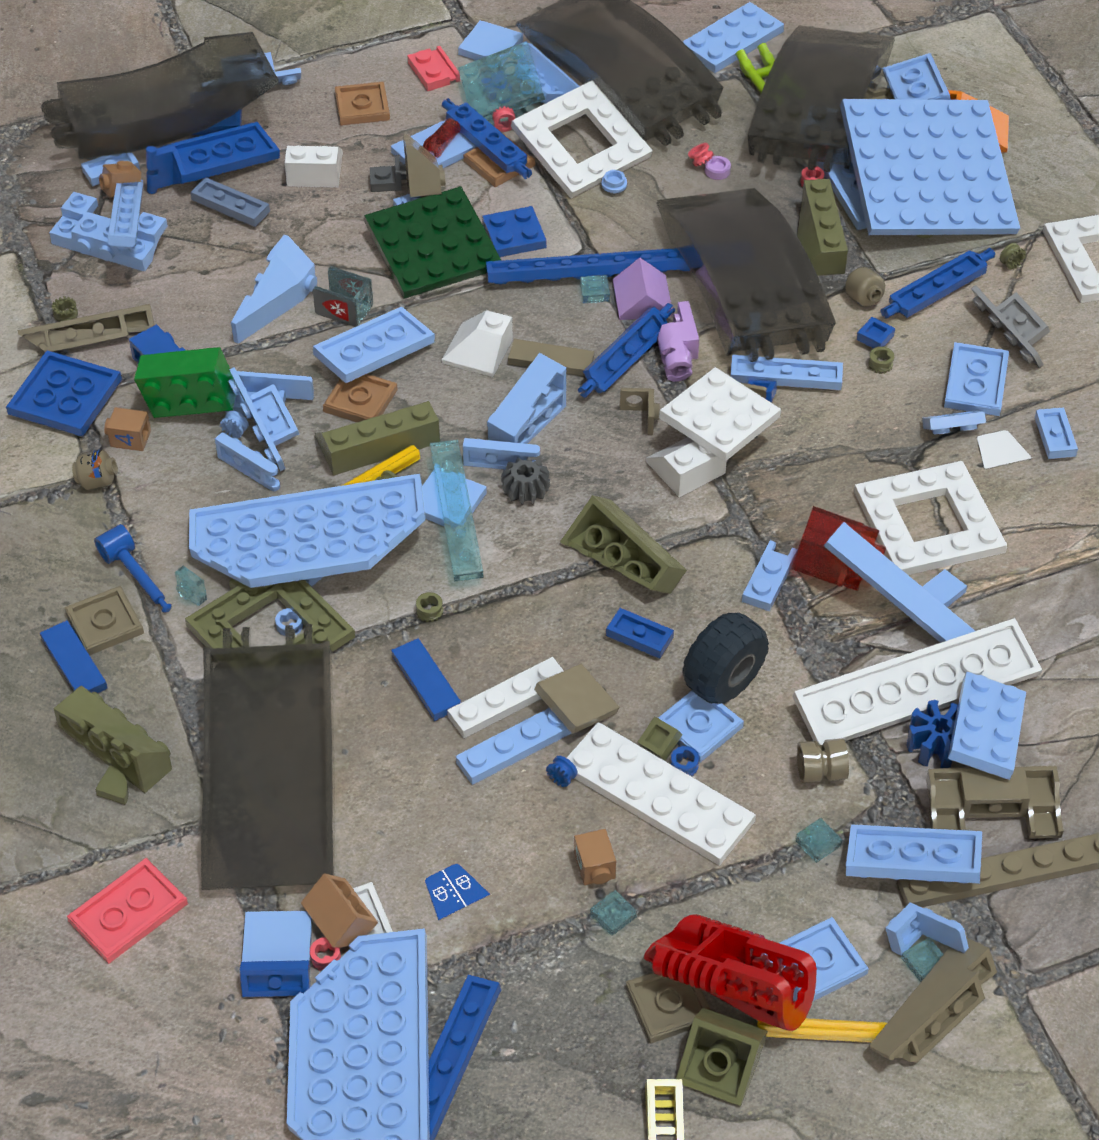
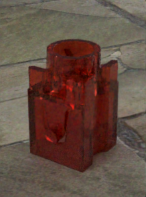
M813 506L791 569L841 587L844 586L858 591L863 578L824 547V544L841 524L845 522L884 555L886 546L875 543L879 530Z

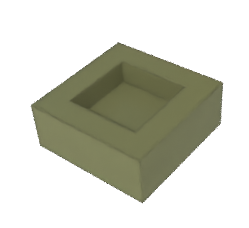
M654 716L638 740V743L666 760L683 734Z

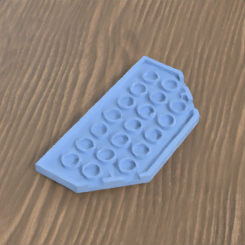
M420 474L190 509L189 550L191 557L250 588L371 569L425 521Z
M425 928L358 936L349 944L350 949L338 961L334 959L315 977L316 982L304 994L300 992L290 1001L287 1126L300 1140H430L427 935Z

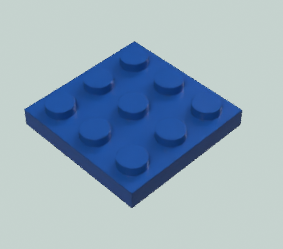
M47 350L6 406L7 413L11 416L83 437L121 382V372Z

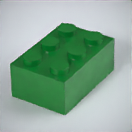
M221 347L140 356L134 381L154 418L233 411L236 399L228 380L233 379L229 370L230 367Z

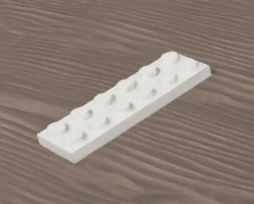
M599 722L567 757L578 771V775L574 779L719 866L755 822L756 814Z

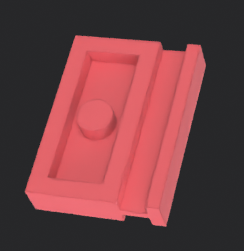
M440 45L436 46L437 49L433 51L429 48L407 55L408 64L427 91L450 85V81L456 80V82H460L459 71Z

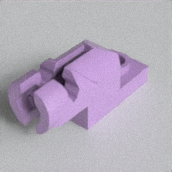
M689 301L678 302L677 314H673V322L662 325L658 336V346L662 362L665 365L666 376L668 380L673 382L682 381L691 376L692 359H698L699 336Z

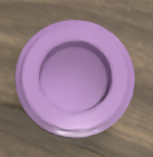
M713 156L712 159L705 162V174L709 178L722 180L730 175L731 163L727 158Z

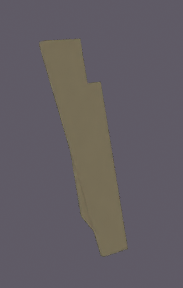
M146 304L18 330V334L45 352L47 350L54 352L129 336L128 332H143L155 324L151 306Z
M967 937L969 948L965 953L949 947L871 1042L870 1047L872 1051L889 1060H894V1058H902L909 1062L921 1060L985 999L981 984L997 973L989 947Z

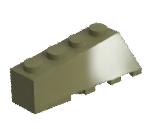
M830 179L804 180L792 277L845 274L848 249Z
M427 401L330 431L315 433V438L334 476L386 460L410 445H414L419 450L439 444V419L430 402Z
M591 496L560 541L562 544L578 550L585 556L601 562L606 567L622 573V575L653 591L671 594L687 571L612 500L598 496Z
M81 685L53 708L59 728L107 765L118 768L125 778L142 792L146 793L172 770L171 753L168 747L163 742H156L150 738L145 729L139 724L133 725L118 708L112 709L105 704L103 698L97 692L93 691L91 693Z

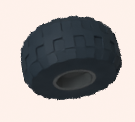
M740 612L720 615L701 631L689 648V652L683 662L684 667L682 668L686 685L695 694L711 704L727 703L729 700L734 699L749 686L765 662L769 650L766 632L755 621Z

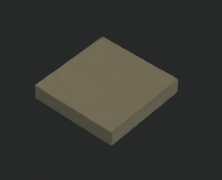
M121 585L64 607L76 635L89 655L144 634L143 626Z
M582 663L537 682L534 688L537 694L572 734L615 715L620 708Z
M654 972L626 981L625 984L650 1044L690 1031L694 1017L702 1008L711 1010L701 988L698 989L690 986V984L686 985L679 981L671 980L669 977L656 975Z

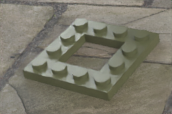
M305 580L262 586L253 597L244 592L248 586L240 584L185 618L186 626L256 700H259L355 638V629ZM278 598L287 608H291L299 616L302 624L308 630L262 658L232 626Z

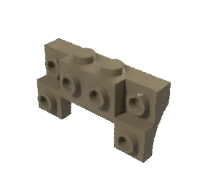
M1057 766L1014 767L1010 780L973 767L928 769L926 783L930 803L928 814L931 829L966 830L965 818L1026 817L1029 839L1062 838L1064 830L1060 809V782Z

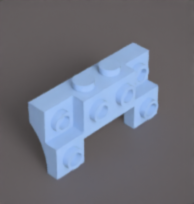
M73 192L61 207L62 217L49 232L51 243L145 272L153 260L159 239L168 226L166 218L142 212L139 216L136 246L129 249H117L113 245H108L111 219L93 214L98 207L97 198Z

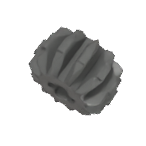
M530 456L527 460H521L517 457L515 463L508 462L506 469L501 474L504 494L509 495L511 502L519 499L521 505L525 501H530L534 504L536 498L544 499V495L550 487L547 467L542 466L541 460L533 462Z

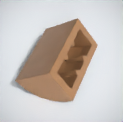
M324 873L301 902L332 947L349 946L358 936L367 935L378 924V921L345 878Z

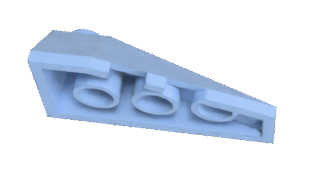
M283 235L266 258L267 262L270 263L264 274L258 273L256 276V284L252 296H245L231 321L235 343L239 344L302 302L317 285L314 263L287 235Z

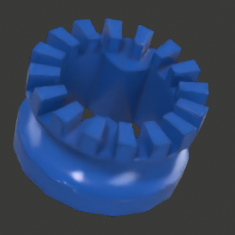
M678 747L671 754V765L689 776H694V773H697L699 768V754L692 747ZM683 757L685 759L688 757V760H691L687 762V765H681L677 762V760L682 761Z
M556 756L553 759V763L546 767L549 778H554L553 782L556 783L557 781V785H561V787H567L571 783V779L578 775L575 765L563 756Z

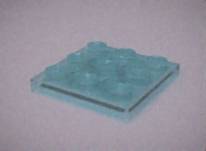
M527 41L458 67L468 104L487 121L493 120V112H496V109H499V107L503 108L505 106L506 108H512L513 111H517L545 100Z

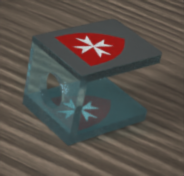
M330 266L328 268L329 290L318 286L313 288L315 313L357 327L373 306L372 280Z

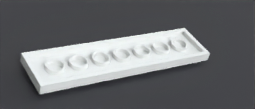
M1014 618L797 690L793 694V699L813 741L823 745L827 739L843 738L845 741L907 721L911 719L915 708H919L922 713L926 714L928 701L931 700L939 701V709L948 707L951 703H959L962 682L966 672L983 675L988 679L1005 685H1012L1039 676L1042 668Z

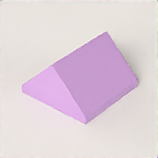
M641 258L637 259L613 278L619 320L638 319L649 308L655 307L660 311L667 303L671 304L666 275Z

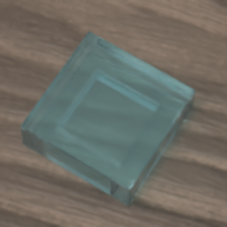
M616 890L590 908V914L612 936L637 918V910Z
M929 937L903 952L901 959L921 982L944 954Z

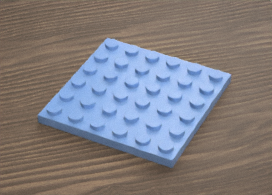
M842 99L840 109L868 235H987L1018 233L1020 225L988 100Z

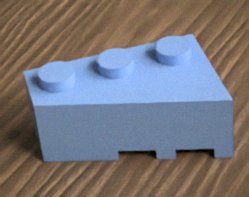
M539 353L496 411L489 417L487 421L488 440L528 444L566 407V367Z

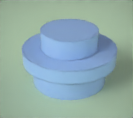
M610 170L605 173L601 185L605 191L615 194L626 189L627 179L623 172Z

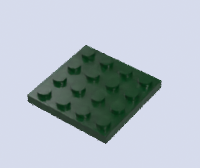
M462 186L443 191L439 195H429L364 215V222L403 299L486 274L487 261H501Z

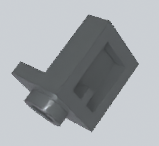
M394 155L395 166L370 167L371 192L402 191L401 180H406L405 164H400V155Z

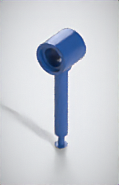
M122 524L94 538L95 546L106 563L110 564L115 560H120L154 603L162 606V612H169L171 610L172 604H167L164 601L165 596L130 554L131 551L135 550V544L130 533Z

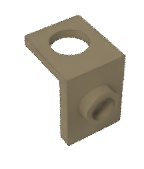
M620 388V410L648 411V435H653L654 420H659L660 403H654V389ZM631 395H637L642 400L639 403L632 404L626 398Z

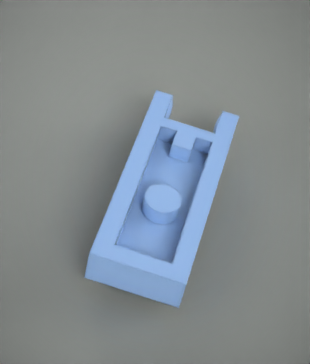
M223 432L215 438L219 459L271 491L280 489L279 480L272 477L278 473L276 464L264 458L260 452L246 447L237 438H232Z
M464 438L463 466L505 470L507 463H515L517 457L521 460H527L529 456L537 457L540 455V447L533 444Z
M770 540L742 595V602L770 611L797 557L798 549L792 547L789 555L774 551L776 542Z

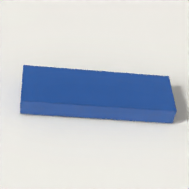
M68 620L40 632L41 640L73 692L81 685L91 693L93 691L99 693L108 689L105 679Z
M419 638L391 650L393 659L434 721L447 716L448 709L462 703Z

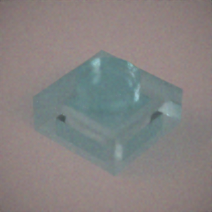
M607 275L580 277L583 303L610 302Z
M184 565L175 571L176 590L179 595L185 600L190 599L197 606L207 600L204 580Z
M819 818L798 832L795 840L816 863L841 847L842 839L822 818Z

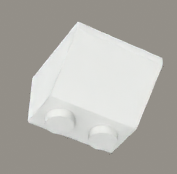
M287 146L285 156L287 186L338 187L343 155L342 149L328 146Z
M689 437L646 458L648 465L678 497L726 473L725 461Z

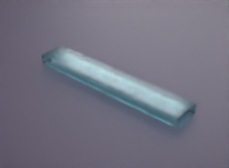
M458 440L430 443L454 582L484 578Z

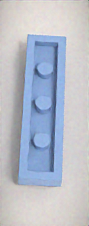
M732 355L730 377L740 383H748L749 380L777 381V386L841 390L843 363Z
M548 708L456 755V764L473 785L572 733L555 713Z

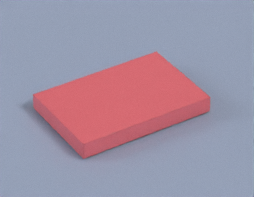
M145 858L67 915L68 922L109 964L188 905L187 898Z

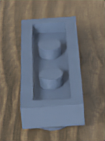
M204 178L190 192L191 200L254 227L270 212L268 203L209 178Z

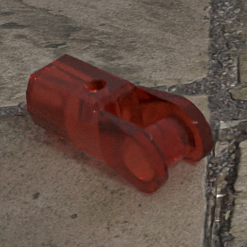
M448 118L435 133L424 141L423 147L427 151L434 153L435 157H440L448 144L460 132L461 128L458 121Z

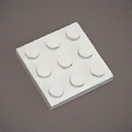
M715 367L660 410L659 418L726 462L780 418L781 409Z

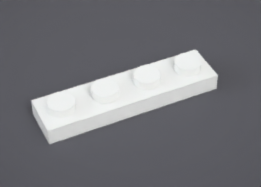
M551 657L448 709V718L461 736L466 738L542 699L534 690L537 682L564 670Z

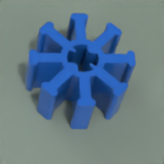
M931 700L928 701L926 714L922 713L919 708H915L912 712L906 746L909 752L921 749L918 763L925 767L929 765V760L933 754H938L941 762L940 768H951L952 760L948 759L958 705L951 703L948 712L945 715H941L938 708L939 701Z

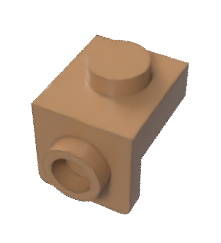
M130 161L104 164L102 174L99 176L100 188L110 198L115 195L116 183L141 182V171Z

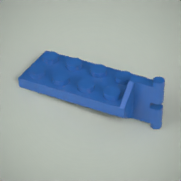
M258 122L163 145L160 148L148 146L146 147V168L148 169L146 172L147 192L155 194L158 188L197 181L206 177L279 159L280 149Z

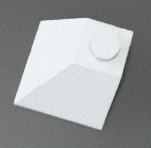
M486 310L463 322L444 354L442 364L493 377L513 341L512 317Z

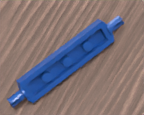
M449 98L442 102V107L447 110L446 120L506 173L515 171L524 179L530 178L532 170L525 166L527 164V154L467 102L459 106L455 105Z
M988 248L980 254L970 250L891 294L889 298L890 305L880 310L881 315L885 316V319H888L895 313H901L906 318L910 317L985 274L988 266L986 262L995 258V251L992 248Z
M667 303L660 311L655 307L647 309L583 371L587 381L578 388V393L582 392L580 395L586 398L593 390H596L598 394L605 392L658 340L661 326L667 324L666 319L675 312V308H672L673 305Z

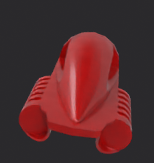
M698 914L689 915L680 920L673 931L653 942L644 955V959L653 964L654 974L666 978L669 977L671 980L679 981L686 985L690 984V986L698 989L701 988V990L708 992L758 1021L788 1031H794L801 1026L809 1013L815 995L817 968L813 957L808 953L765 939L761 934H754L751 931L735 926L732 927V925L711 920ZM796 987H799L801 989L797 992V1000L794 1001V990Z

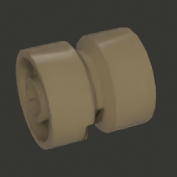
M843 738L827 739L823 745H819L817 741L798 743L797 763L802 783L820 782L824 776L829 781L848 779L849 758L847 746Z

